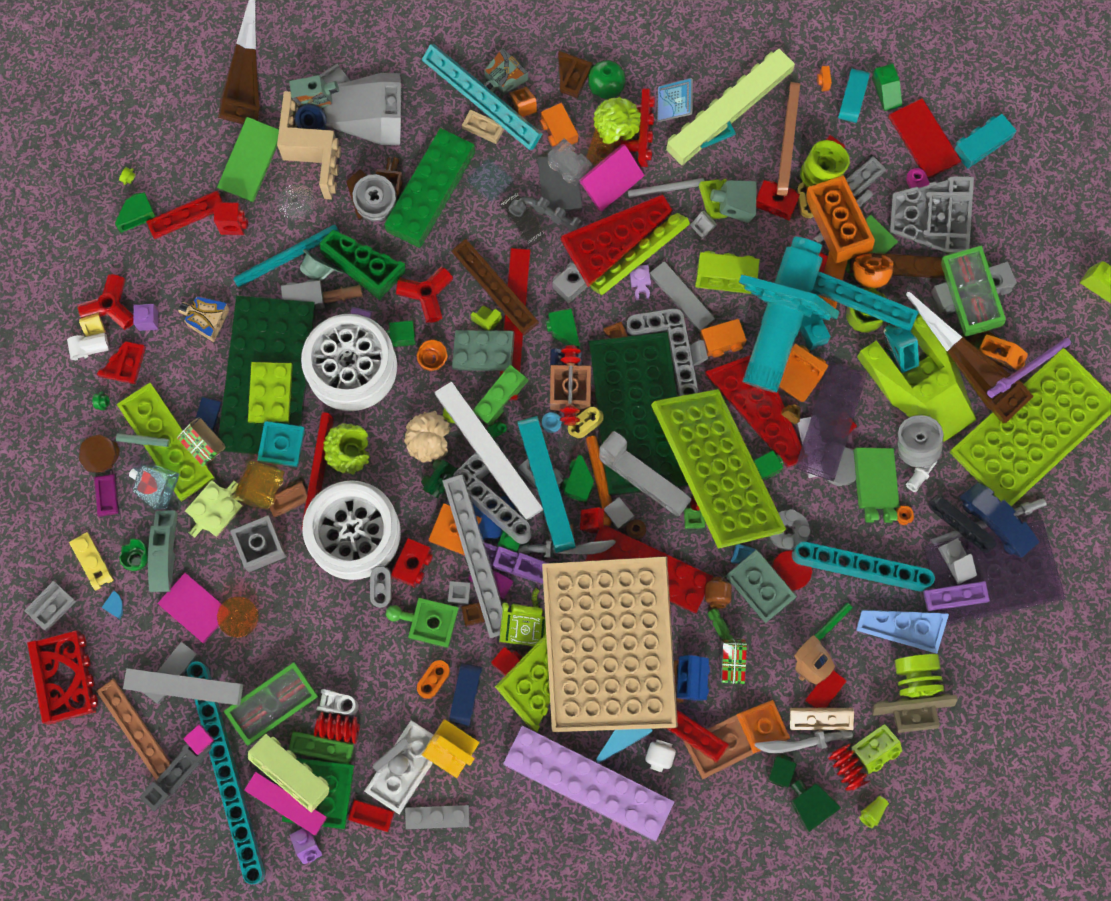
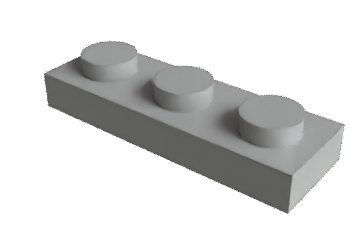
M469 805L405 808L406 829L469 827Z

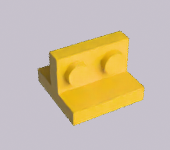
M444 719L421 755L457 778L466 764L470 766L475 758L471 755L480 742Z

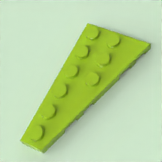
M546 634L495 686L528 727L536 733L540 728L539 724L543 716L548 711L547 707L550 703Z

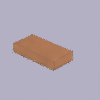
M300 482L265 500L273 517L276 518L306 503L307 491L303 483Z

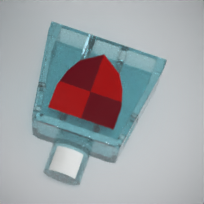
M142 465L140 469L134 467L130 471L129 477L135 480L133 492L151 508L157 510L167 509L180 474L156 465Z

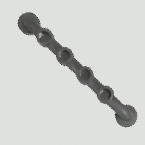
M522 197L519 200H513L509 206V211L513 215L522 216L526 210L525 205H531L537 213L548 215L554 223H561L568 227L570 232L582 228L583 221L578 217H573L572 220L566 218V211L563 208L557 207L555 211L549 208V201L543 197H540L538 200L531 197Z

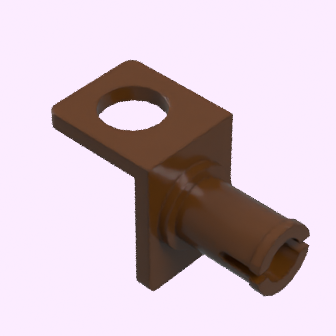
M392 156L387 158L386 170L377 169L376 174L396 184V199L399 200L403 185L402 172L397 171L399 159L394 157L393 162H391Z

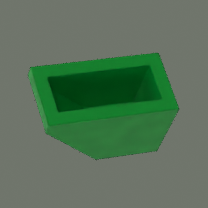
M894 64L875 68L872 81L883 110L888 111L902 107L900 80Z
M145 192L133 194L130 198L126 199L115 222L120 233L147 223L146 221L156 217Z
M572 308L548 313L549 320H545L547 331L552 332V337L566 346L574 345L577 346V349H580Z

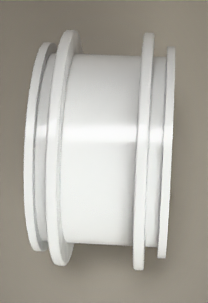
M341 314L328 318L313 329L304 343L301 362L305 378L314 394L323 403L332 408L342 411H359L369 408L381 401L394 384L397 374V358L392 342L386 331L368 317L358 314ZM352 337L349 342L342 341L343 338ZM362 345H370L369 349L365 351L360 350ZM328 347H335L333 352H325ZM380 355L381 360H373L369 357ZM320 359H327L323 363H320ZM353 360L354 364H349L347 366L346 362H351ZM366 364L371 365L370 368L367 370L361 369V366H365ZM329 366L336 367L333 372H326ZM351 374L354 375L351 380H344V378L349 377ZM361 375L368 381L362 386L358 380ZM339 377L340 380L337 388L332 387L331 384Z
M343 481L328 486L315 496L304 515L303 538L309 553L322 569L338 578L357 580L370 577L374 568L378 566L386 567L390 563L400 543V522L392 503L382 491L365 482ZM353 501V512L348 511L346 502ZM360 511L367 512L365 518H357V514ZM376 511L381 514L380 517L370 521L371 516ZM340 514L347 515L346 520L343 522H338L337 517ZM325 517L334 522V527L322 524ZM351 526L356 532L352 534L348 528ZM374 526L379 527L377 534H369L370 528ZM331 533H339V536L336 540H329V535ZM372 540H381L379 545L371 542ZM338 545L331 554L326 551L331 546ZM364 545L371 546V550L368 553L361 552V548ZM344 548L351 549L348 556L341 555V551ZM355 552H358L360 559L354 560Z

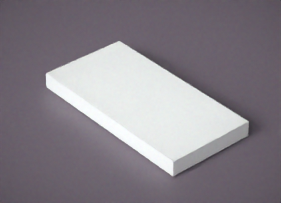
M411 720L395 743L396 745L401 739L405 738L411 745L402 753L409 762L407 770L402 774H395L387 766L382 772H376L364 792L400 815L433 762L421 755L433 734Z

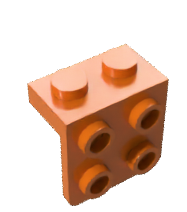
M795 343L779 388L800 402H805L825 374L829 365L826 364L823 358L815 357L809 353L810 351L805 346H799Z

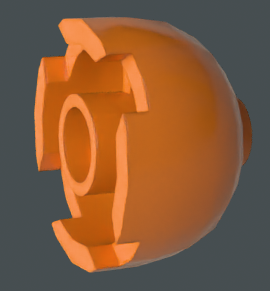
M870 253L857 256L853 264L855 280L865 288H880L886 285L892 277L893 261L882 255V258L872 257Z

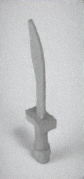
M550 540L546 541V544H523L518 548V553L542 552L546 553L544 557H553V553H556L553 542ZM616 541L590 542L560 553H601L612 547Z
M818 730L813 732L816 737L801 741L777 740L758 742L754 745L768 753H784L814 745L823 749L828 747L826 742L852 739L853 734L851 730H840V732L827 734Z

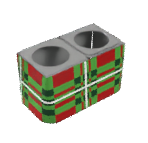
M721 639L719 679L721 683L745 684L747 651L745 639Z

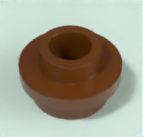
M631 520L626 526V533L629 537L639 540L646 534V526L641 520ZM638 526L640 531L634 532L632 528Z

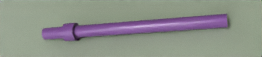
M1065 338L1009 377L999 380L996 386L987 391L988 396L992 398L998 393L1005 392L1011 388V385L1056 355L1063 348L1071 344L1070 339Z

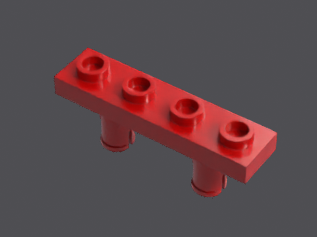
M642 89L641 103L636 105L637 110L641 113L638 140H621V145H626L629 152H638L640 167H648L649 160H652V149H649V144L653 143V131H650V126L654 125V114L651 113V108L655 107V96L651 95L650 89Z

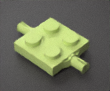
M211 480L185 510L196 523L188 533L195 538L204 529L217 537L243 507L232 495L240 485L233 480L229 487L225 489L219 487Z

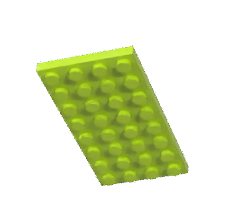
M1065 348L1060 350L1023 384L1034 397L1007 423L1003 424L992 412L949 452L980 484L994 491L995 494L993 496H996L1001 502L1005 500L1010 506L1017 502L1111 415V394Z
M719 389L657 400L651 404L718 549L781 534L786 530Z

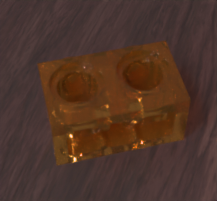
M595 128L587 153V163L598 165L615 150L616 146H620L622 136H620L618 141L606 144L603 142V138H600L597 128ZM605 153L606 156L600 157L598 154Z

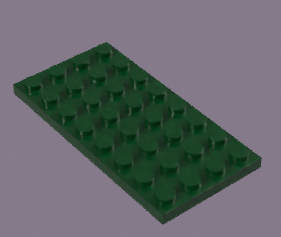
M236 295L218 436L225 445V449L222 452L259 454L264 423L248 422L251 362L292 363L290 420L288 425H302L307 379L303 373L301 358L304 343L313 331L315 302Z
M668 332L589 341L597 409L603 413V421L600 424L602 444L611 432L615 431L627 441L626 451L677 488L689 487L651 406L654 401L677 397ZM605 465L610 496L642 492Z

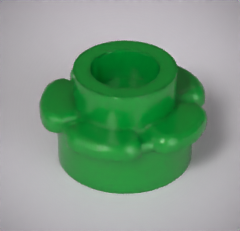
M103 391L94 394L92 399L93 407L101 411L106 410V407L110 404L109 396L105 395Z

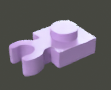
M638 266L629 273L631 287H637L635 291L636 300H639L640 292H645L646 298L649 299L650 291L646 287L651 285L649 266Z

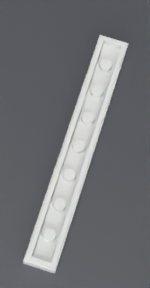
M450 382L435 391L438 400L521 516L527 521L543 511L542 506L454 384Z

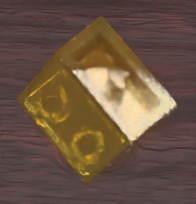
M249 461L232 498L252 508L268 509L275 501L274 495L277 488H280L283 483L285 472L257 461Z

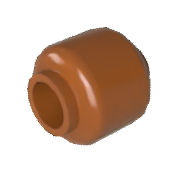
M714 577L712 581L707 582L705 585V601L712 608H726V605L732 601V585L725 581L723 577Z

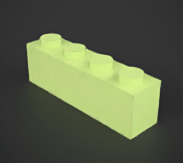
M265 734L248 751V760L312 813L329 794L328 782L321 776H315L307 764H301L296 760L297 757L292 751L283 749L281 743L275 737L270 738Z

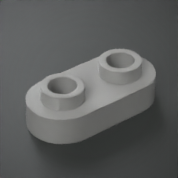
M378 566L372 570L370 575V600L374 606L382 608L387 606L392 598L391 571L387 567ZM380 572L385 574L384 580L379 579L378 575ZM379 593H383L385 595L384 600H379Z

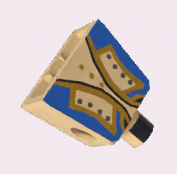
M196 297L192 305L182 302L179 307V313L186 315L185 323L187 326L213 342L230 310L227 303Z

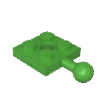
M419 598L415 614L404 612L397 605H391L386 610V617L393 622L399 619L412 622L408 636L409 639L449 648L459 607ZM431 618L439 619L440 623L437 628L433 629L428 626V621Z

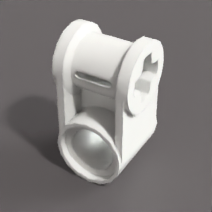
M321 689L322 697L320 705L317 706L316 710L345 716H352L358 711V702L353 697ZM346 701H352L353 703L349 711H344L343 709Z

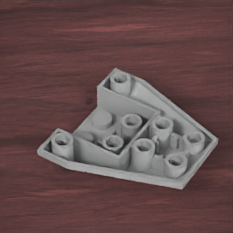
M378 73L338 84L339 92L331 94L332 104L323 108L327 127L380 145H400V73Z

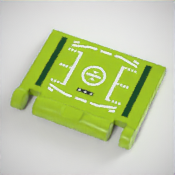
M503 603L499 642L534 647L546 634L545 617L541 616L542 608L512 604L511 612H508L509 604Z

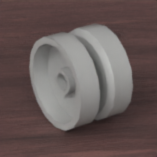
M377 174L361 178L356 183L352 193L353 202L358 213L364 219L372 222L387 219L397 203L392 183L385 177ZM377 196L379 198L378 200L375 199L374 201H372V197Z
M918 415L906 419L900 425L898 431L897 449L900 458L908 465L919 468L928 467L936 463L941 456L943 448V430L941 425L929 416Z

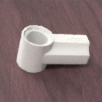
M105 333L87 337L77 335L67 339L71 360H78L81 357L87 358L90 354L109 350L108 338Z

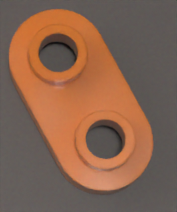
M442 660L434 661L417 684V692L422 698L431 699L435 697L448 679L450 668L446 662ZM438 668L444 670L442 675L436 674ZM426 685L432 687L430 692L424 691Z

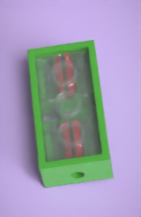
M982 246L943 256L941 266L964 337L1004 326L1006 318Z
M293 662L243 697L240 705H232L224 710V713L246 745L249 746L319 696L296 662Z

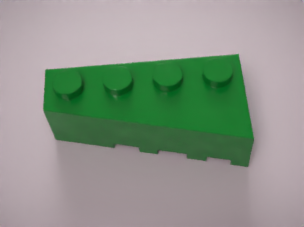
M332 230L320 242L321 254L378 300L405 274V263L397 262L384 253L380 254L367 245L363 246L357 243L356 240L335 230Z

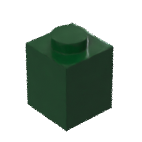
M783 754L780 757L776 756L767 782L785 789L789 788L797 765L792 762L793 758Z

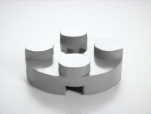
M793 509L779 512L784 526H792L794 534L788 533L786 535L783 532L769 537L776 547L784 550H794L799 543L808 540L810 534L809 523L802 514Z

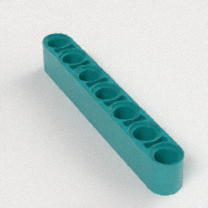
M534 416L517 421L555 552L560 553L576 548L538 417Z
M810 542L799 543L792 552L793 561L799 565L915 591L927 590L935 581L933 572L926 568ZM798 550H804L807 553V557L801 556ZM819 554L825 555L827 561L820 560ZM839 558L844 559L847 562V566L841 565ZM859 563L865 564L867 570H862L859 567ZM879 567L884 568L887 572V575L881 574L879 571ZM899 572L905 573L907 579H902ZM919 576L924 577L927 581V584H923L920 581Z

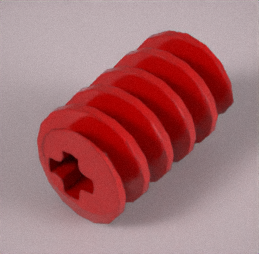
M321 711L315 724L314 737L317 736L318 732L320 738H324L327 734L330 740L336 736V740L340 741L344 736V741L349 742L352 737L353 744H356L360 724L357 723V717H354L352 722H349V716L346 715L344 720L341 721L340 714L333 719L332 713H329L328 717L325 718L324 711Z
M850 743L832 752V755L828 758L829 761L836 760L833 768H840L837 776H845L841 783H849L845 788L846 791H853L871 781H864L867 773H859L863 766L855 765L859 758H851L855 753L854 750L847 751V748L851 745Z

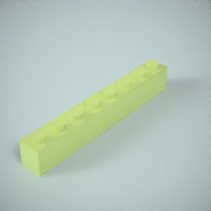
M780 49L774 53L770 52L765 57V61L761 64L757 63L751 69V73L747 76L743 75L733 88H727L719 100L717 98L713 100L706 111H700L692 123H686L679 134H673L667 141L666 150L681 165H684L702 149L700 146L704 142H709L728 127L727 123L729 121L732 124L792 73L795 63Z

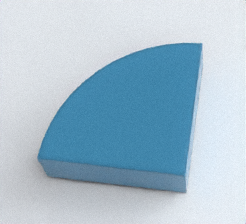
M736 544L731 563L740 564L756 549Z
M113 591L102 608L118 619L123 614V602L120 595Z

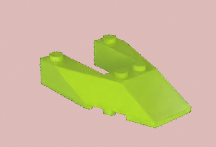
M918 313L910 332L917 338L918 345L928 356L919 362L918 367L901 374L877 340L862 349L857 358L894 407L903 411L908 417L923 415L935 419L942 427L943 442L975 422L976 417L958 366L920 313Z

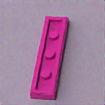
M255 772L244 791L315 836L327 819V816L316 809L311 813L284 789Z

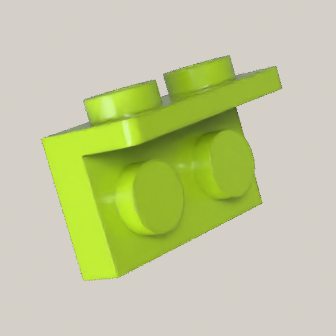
M885 724L851 747L855 751L856 757L865 766L868 774H871L873 771H879L890 759H896L902 752L900 741Z

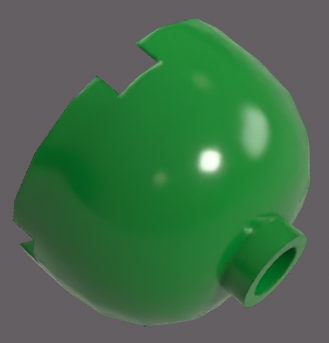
M610 60L596 63L591 68L588 76V86L591 92L602 99H611L619 96L626 84L624 70L618 63Z

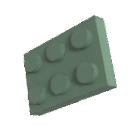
M455 330L452 369L464 371H505L509 365L512 366L515 333L513 331Z
M757 549L726 575L727 579L765 623L770 621L797 598V595Z

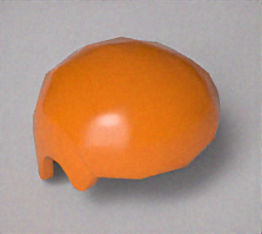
M437 340L423 342L416 354L418 364L430 372L439 370L445 364L448 357L446 347ZM433 355L436 358L434 363H432Z

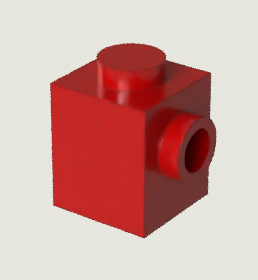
M504 647L492 660L491 664L506 676L523 657L515 650L511 653Z

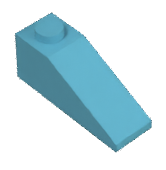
M652 729L615 730L596 758V762L599 764L653 732Z

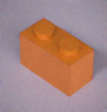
M562 103L541 112L539 123L543 131L547 130L549 134L547 138L552 147L555 146L557 151L578 142V133Z
M739 319L702 329L700 333L701 340L705 342L708 357H720L725 351L729 350L732 352L743 349L746 343V337Z

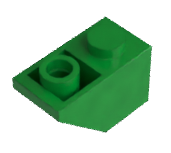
M578 455L577 459H573L570 464L569 471L572 472L569 478H565L562 489H564V496L587 504L594 486V480L583 457Z

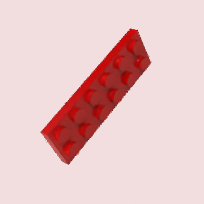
M603 525V529H599L594 542L615 540L616 543L604 552L588 554L585 561L667 557L670 602L695 614L697 613L705 596V585L712 580V575L606 525Z

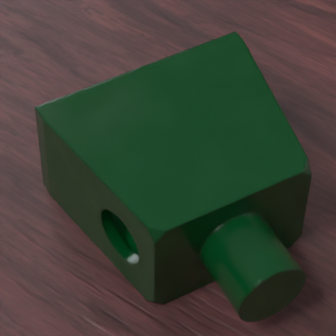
M800 778L791 785V788L798 796L791 801V804L806 833L812 831L841 809L818 784L807 788Z

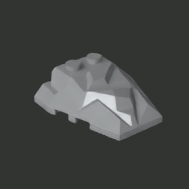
M954 176L939 183L932 182L928 186L921 188L914 187L893 193L890 233L948 254L968 250L970 247L974 177Z

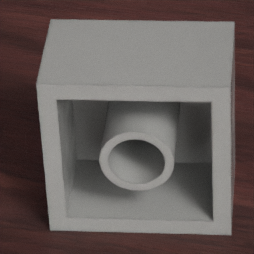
M269 515L230 531L243 566L248 572L287 557L273 520Z

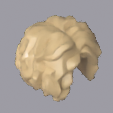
M436 411L424 412L414 416L406 426L407 431L404 439L410 456L415 457L419 461L421 460V462L443 459L448 452L446 448L447 441L444 436L449 434L451 430L449 423L444 420L442 415H437Z

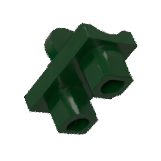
M436 459L432 465L435 472L432 476H424L421 483L424 486L422 490L438 499L445 490L442 480L452 478L458 468L445 460Z

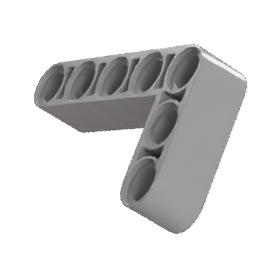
M668 309L630 316L627 320L626 328L630 336L668 332L679 396H684V393L687 391L693 394L698 393L683 313L679 309ZM676 317L679 319V322L672 323L669 319ZM656 320L660 325L652 326L650 322ZM637 323L640 325V328L633 329L630 325ZM681 336L683 340L677 342L673 339V337ZM679 354H683L686 356L687 359L682 361L679 360L676 356ZM687 373L690 375V378L682 379L680 374Z
M612 431L600 447L599 459L676 516H680L690 503L691 498L626 451L627 441L620 434Z
M475 452L454 473L453 477L463 474L464 478L468 479L466 485L472 504L517 543H527L531 539L529 523L481 482L490 471ZM476 465H482L480 469L473 468ZM476 491L482 492L479 496L473 495ZM490 504H497L495 508H488ZM506 516L512 517L509 521H503L502 519ZM520 529L526 530L524 534L517 533Z

